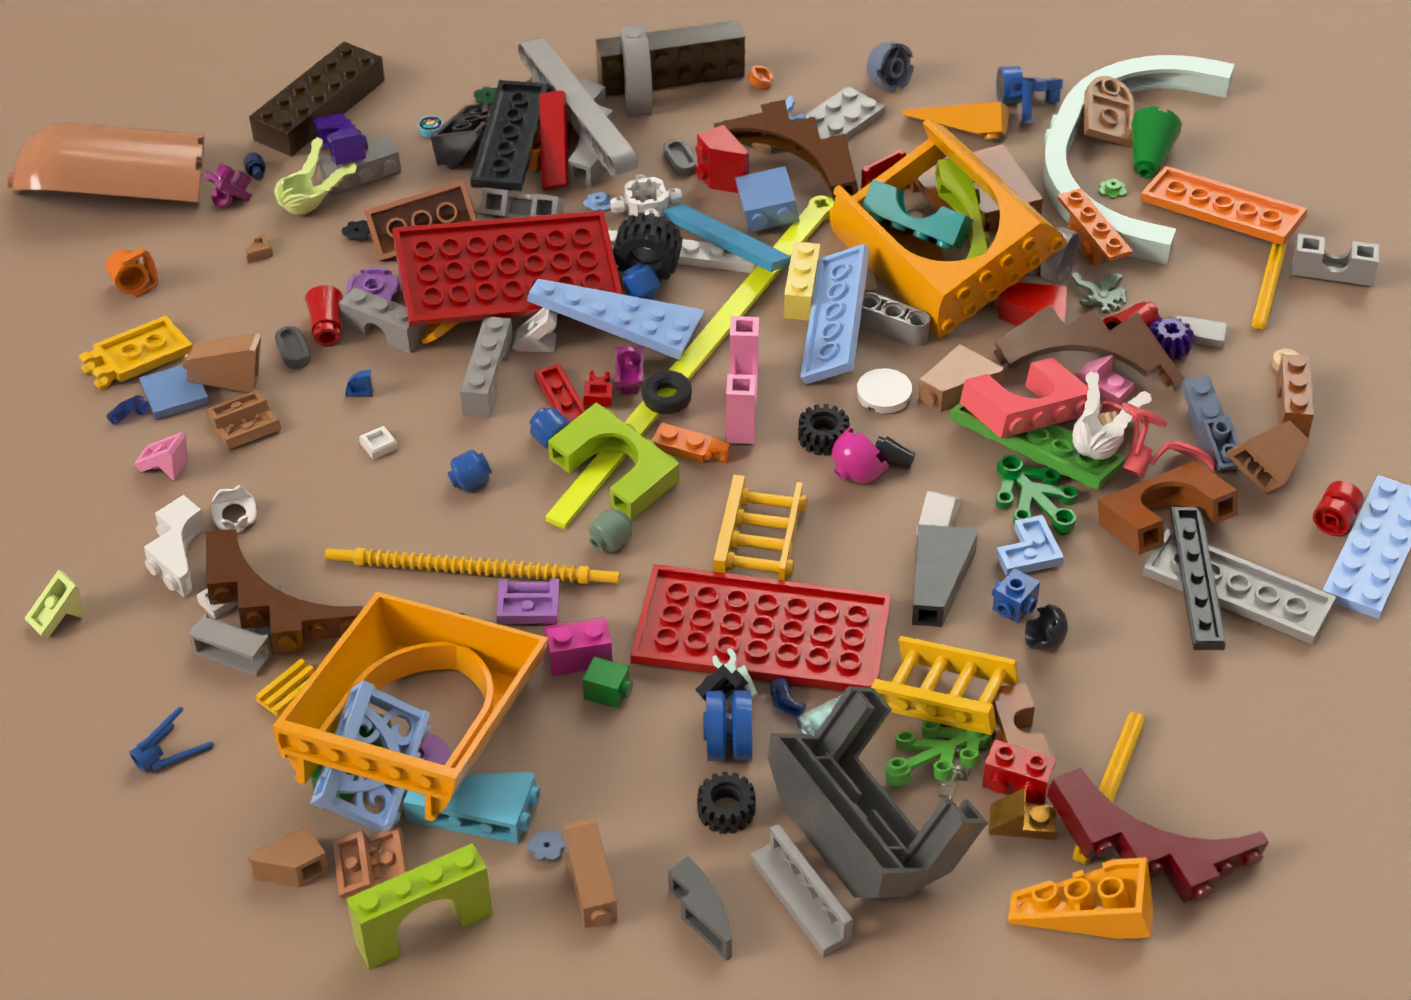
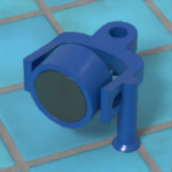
M1020 66L998 68L996 76L998 102L1015 104L1022 101L1021 123L1034 122L1032 120V92L1046 91L1045 102L1061 101L1060 89H1063L1062 78L1023 77Z

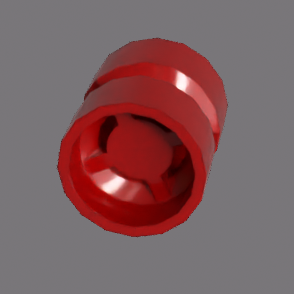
M1338 480L1332 482L1313 512L1312 518L1317 528L1333 536L1345 534L1363 505L1364 497L1362 492L1354 484L1347 481Z

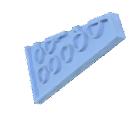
M537 279L527 298L528 302L678 360L683 355L705 311L703 309L543 279Z

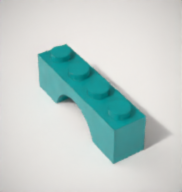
M875 179L872 180L862 204V208L868 211L869 215L876 221L882 223L885 218L892 221L891 227L905 232L906 227L914 230L913 236L925 241H928L929 237L937 239L936 245L950 251L952 246L959 249L962 248L973 222V219L943 206L929 217L913 218L906 209L904 192Z

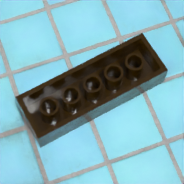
M739 20L646 33L650 52L652 90L745 77V35ZM621 37L597 39L596 58L599 84L605 86L606 96L625 94V70Z
M345 41L249 116L253 140L292 157L317 137L313 119L339 113L345 114L385 81L382 57Z

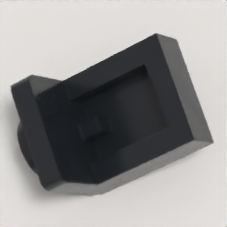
M723 664L714 673L707 676L695 690L705 701L706 691L722 690L726 700L733 694L734 690H746L745 686L749 683L737 669L731 673Z

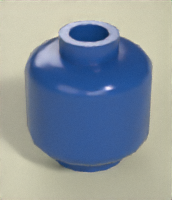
M641 262L624 271L625 276L622 278V284L628 296L649 300L657 297L655 292L660 289L661 283L651 265H644Z
M544 407L539 409L530 419V434L543 447L548 449V440L571 422L556 408L546 409Z
M469 450L453 458L450 462L452 470L447 472L454 488L460 486L463 491L471 492L489 482V474L492 473V470L483 452L478 454L475 450Z

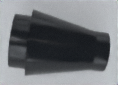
M879 436L875 447L880 451L876 456L881 463L887 461L890 465L910 469L916 453L908 450L888 436L886 438Z

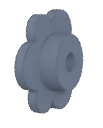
M549 830L546 833L538 831L535 833V838L527 843V849L530 853L534 854L535 859L538 861L545 859L556 861L560 858L561 851L565 849V843L561 839L560 832L557 830Z

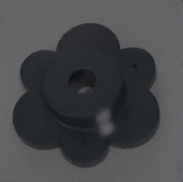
M365 220L351 221L341 230L342 235L347 236V239L350 241L365 240L368 238V234L371 233Z

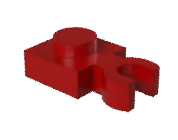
M594 371L589 372V381H585L583 405L592 406L597 402L602 407H611L613 382H610L609 372L605 371V376L603 377L595 376Z

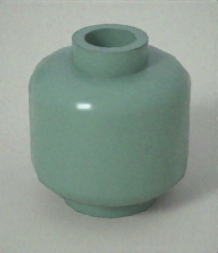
M605 510L590 524L589 534L591 538L589 541L600 552L604 550L608 553H615L631 538L632 522L621 510Z

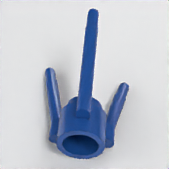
M178 707L146 739L129 751V755L142 772L151 768L156 773L166 765L212 748L214 743L208 742L160 760L159 757L163 755V751L157 742L173 729L174 724L172 722L183 712V707Z

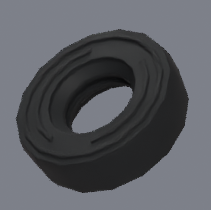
M672 370L655 372L648 376L643 383V401L646 407L656 413H677L685 409L691 402L692 386L689 379L682 373ZM665 387L677 390V394L670 397L659 396L656 392Z

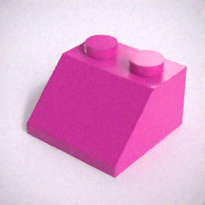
M604 617L543 626L544 637H548L547 652L552 676L587 671L594 657L613 662L612 642L607 620Z

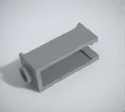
M207 613L203 615L198 623L192 626L189 633L195 655L254 676L259 675L273 656L269 635H259L214 618L210 619Z

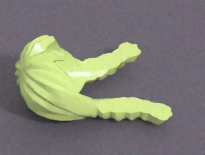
M317 137L311 143V153L302 170L283 177L276 183L274 189L276 200L281 207H284L291 214L304 215L310 213L320 205L328 192L332 191L334 187H338L339 183L344 180V177L356 173L357 165L354 162H350L335 170L321 185L313 187L312 177L318 168L321 155L320 150L324 146L323 140Z

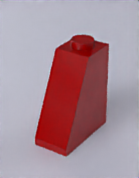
M1017 282L998 295L995 299L994 307L1000 308L999 319L1018 326L1051 305L1065 325L1067 286Z

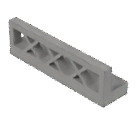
M777 824L771 827L770 844L751 853L750 862L822 957L851 943L853 925L851 916L781 826Z

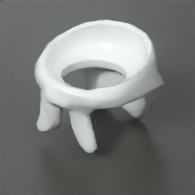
M238 485L234 489H219L211 502L213 522L220 530L236 529L237 533L243 532L246 527L254 523L257 516L256 503L252 494L246 491L242 485ZM232 504L241 505L245 508L246 515L240 517L238 523L225 520L222 517V513L227 506Z

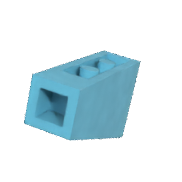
M535 773L468 774L447 807L434 821L425 820L424 794L408 790L403 805L407 822L518 844L522 832L527 833L531 822L530 811L532 806L536 807L538 805L541 790L540 787H536Z

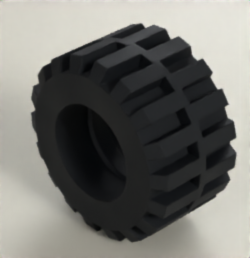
M643 212L638 213V216H629L628 220L624 219L621 226H619L613 246L615 263L618 265L617 269L619 272H624L628 268L643 262L644 265H651L660 282H662V279H669L671 274H674L682 249L683 239L680 236L681 232L679 229L674 228L675 224L672 221L667 222L665 220L666 217H657L655 213L645 215Z

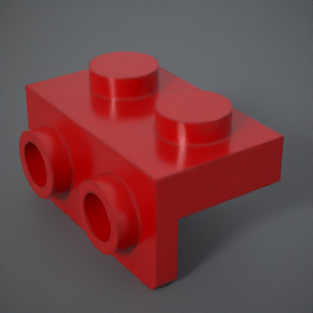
M994 740L985 761L982 787L1007 795L1021 789H1026V802L1044 805L1056 758Z

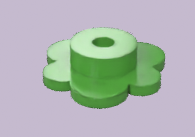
M1109 178L1106 182L1102 181L1099 183V194L1102 196L1116 199L1118 196L1124 197L1127 195L1126 184L1115 178Z

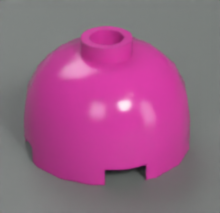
M849 427L833 445L832 459L837 466L834 468V472L845 482L848 479L856 484L872 482L889 468L887 461L880 462L876 456L880 451L868 438L860 432L856 435L852 434L853 429Z

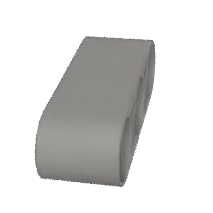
M868 292L864 293L860 327L911 346H922L929 340L930 316L928 313L917 308Z

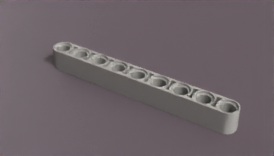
M539 37L518 44L519 57L538 83H548L549 92L563 90L566 93L567 120L612 176H616L637 169L638 160L633 148L543 37Z

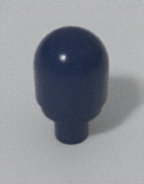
M249 153L244 158L245 170L255 180H261L266 169L263 157L258 153Z

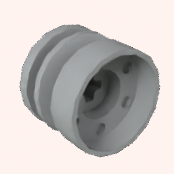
M1062 226L1057 230L1064 236L1067 244L1060 251L1044 260L1037 268L1028 272L1035 276L1041 270V278L1059 285L1066 280L1073 268L1081 239L1080 233Z

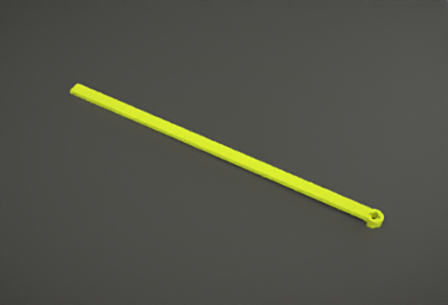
M818 195L810 199L809 205L799 216V221L794 222L773 248L791 256L794 242H806L823 220H830V208L834 206L833 199L824 195ZM757 265L685 350L680 360H677L669 370L682 373L690 381L730 333L731 316L743 317L783 268L770 272ZM665 387L659 389L656 393L662 397H670L677 394V390ZM642 401L624 423L630 424L637 433L644 436L661 414L651 411ZM617 451L598 453L547 513L545 521L565 530L627 455Z

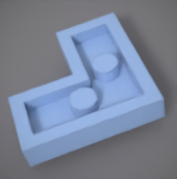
M1043 515L1016 520L1014 530L1021 543L997 548L996 556L1006 577L1014 568L1027 573L1063 565L1064 557Z

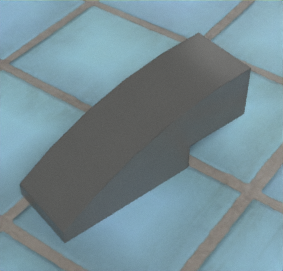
M687 856L668 871L669 891L681 901V919L727 961L732 957V937L722 901L704 872Z

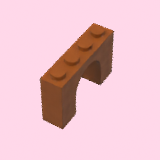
M1194 461L1098 499L1099 524L1140 555L1164 545L1163 519L1153 513L1152 510L1167 506L1201 507L1203 517L1214 525L1238 515V492L1230 484Z

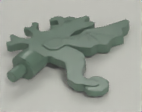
M1072 273V279L1075 281V284L1091 292L1090 295H1086L1084 299L1079 301L1080 305L1091 307L1099 304L1102 305V313H1110L1111 310L1108 306L1112 307L1114 311L1116 309L1120 310L1121 305L1115 304V301L1119 302L1121 300L1122 304L1127 302L1125 298L1127 290L1121 289V286L1114 289L1115 285L1122 279L1121 274H1109L1107 277H1102L1098 286L1090 281H1082L1079 273Z

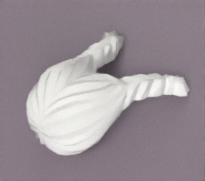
M1090 371L1086 374L1085 379L1089 389L1087 391L1085 410L1074 424L1072 442L1081 455L1095 460H1103L1114 455L1122 444L1124 429L1127 428V424L1131 422L1133 416L1122 409L1113 422L1104 426L1101 425L1098 419L1100 408L1099 374ZM1146 391L1140 392L1136 398H1133L1128 403L1140 408L1151 402V394Z

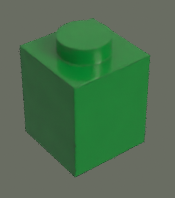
M598 657L593 658L582 679L584 699L619 709L624 698H629L633 688V680H630L629 666Z

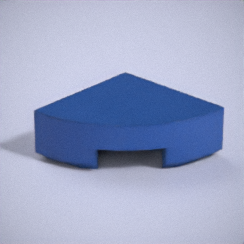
M363 370L352 375L346 384L345 396H373L374 387L371 370Z

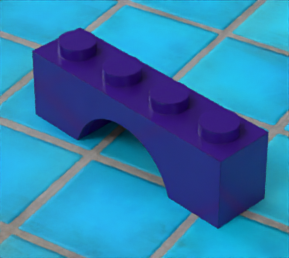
M342 113L313 119L316 136L323 140L324 146L322 149L329 148L331 159L336 166L366 159L365 150H368L367 139L365 135L361 134L360 129L357 130L355 124L352 125L350 119H347Z

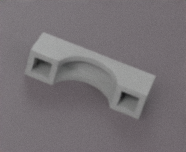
M498 317L483 319L460 390L463 416L491 417L496 401V386L501 361H508L512 349L511 319Z

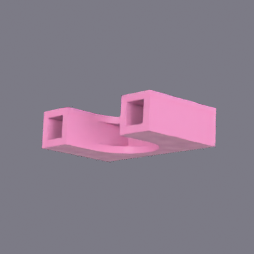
M731 316L730 374H727L726 443L755 444L759 368V317Z

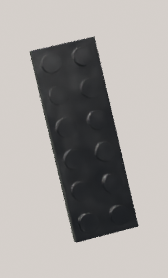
M499 80L470 182L472 188L485 187L522 191L540 126L539 94L549 92L548 83Z

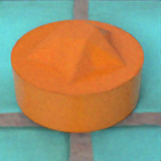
M755 65L748 74V80L756 88L767 89L773 81V74L767 67Z

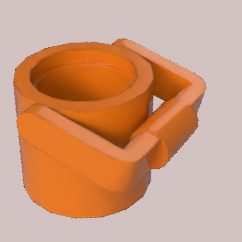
M139 248L132 252L131 250L121 249L113 252L107 258L105 264L106 272L121 292L137 297L158 285L157 268L153 257H151L147 250ZM140 257H143V263H144V265H143L142 262L140 261V259H139Z

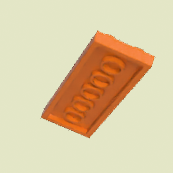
M1164 166L1141 193L1142 202L1283 246L1307 217V208L1168 166Z

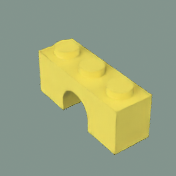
M794 242L784 294V319L809 321L818 260L820 259V244L808 242Z

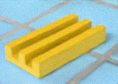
M301 658L255 695L257 702L279 718L304 683L297 688L295 687L307 677H311L315 672L314 667L311 665L307 666L306 661ZM286 695V697L283 700H281L278 704L274 705L276 702H278L281 698H283Z

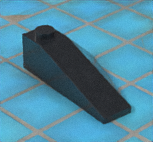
M488 103L465 105L430 137L437 166L457 167L469 156L485 131L489 113Z

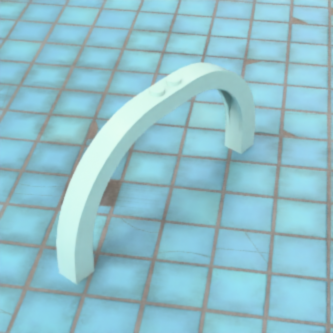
M1146 56L1106 66L1081 80L1066 96L1058 114H1053L1050 129H1047L1044 138L1046 148L1043 182L1047 196L1058 214L1069 224L1070 214L1059 202L1057 196L1058 194L1080 188L1069 172L1066 158L1077 131L1084 120L1085 90L1094 78L1098 76L1116 78L1124 83L1130 92L1149 89H1179L1226 98L1231 85L1235 64L1192 56ZM1105 86L1108 91L1113 92L1109 87ZM1088 196L1133 250L1132 255L1129 256L1164 265L1168 264L1174 245L1175 228L1126 217L1104 207Z

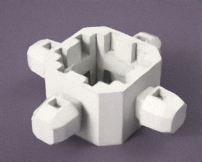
M639 174L635 175L633 180L624 186L625 197L622 198L620 196L610 200V208L613 213H624L627 211L628 216H638V213L644 212L645 215L655 213V216L660 217L663 216V210L668 209V204L671 206L683 201L681 189L677 188L666 191L661 179L656 177L647 178Z

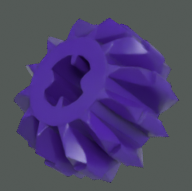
M1171 316L1167 320L1159 317L1157 322L1151 323L1150 331L1171 360L1174 357L1181 360L1183 355H1189L1194 341V331L1190 329L1189 323H1182L1181 318L1174 320Z

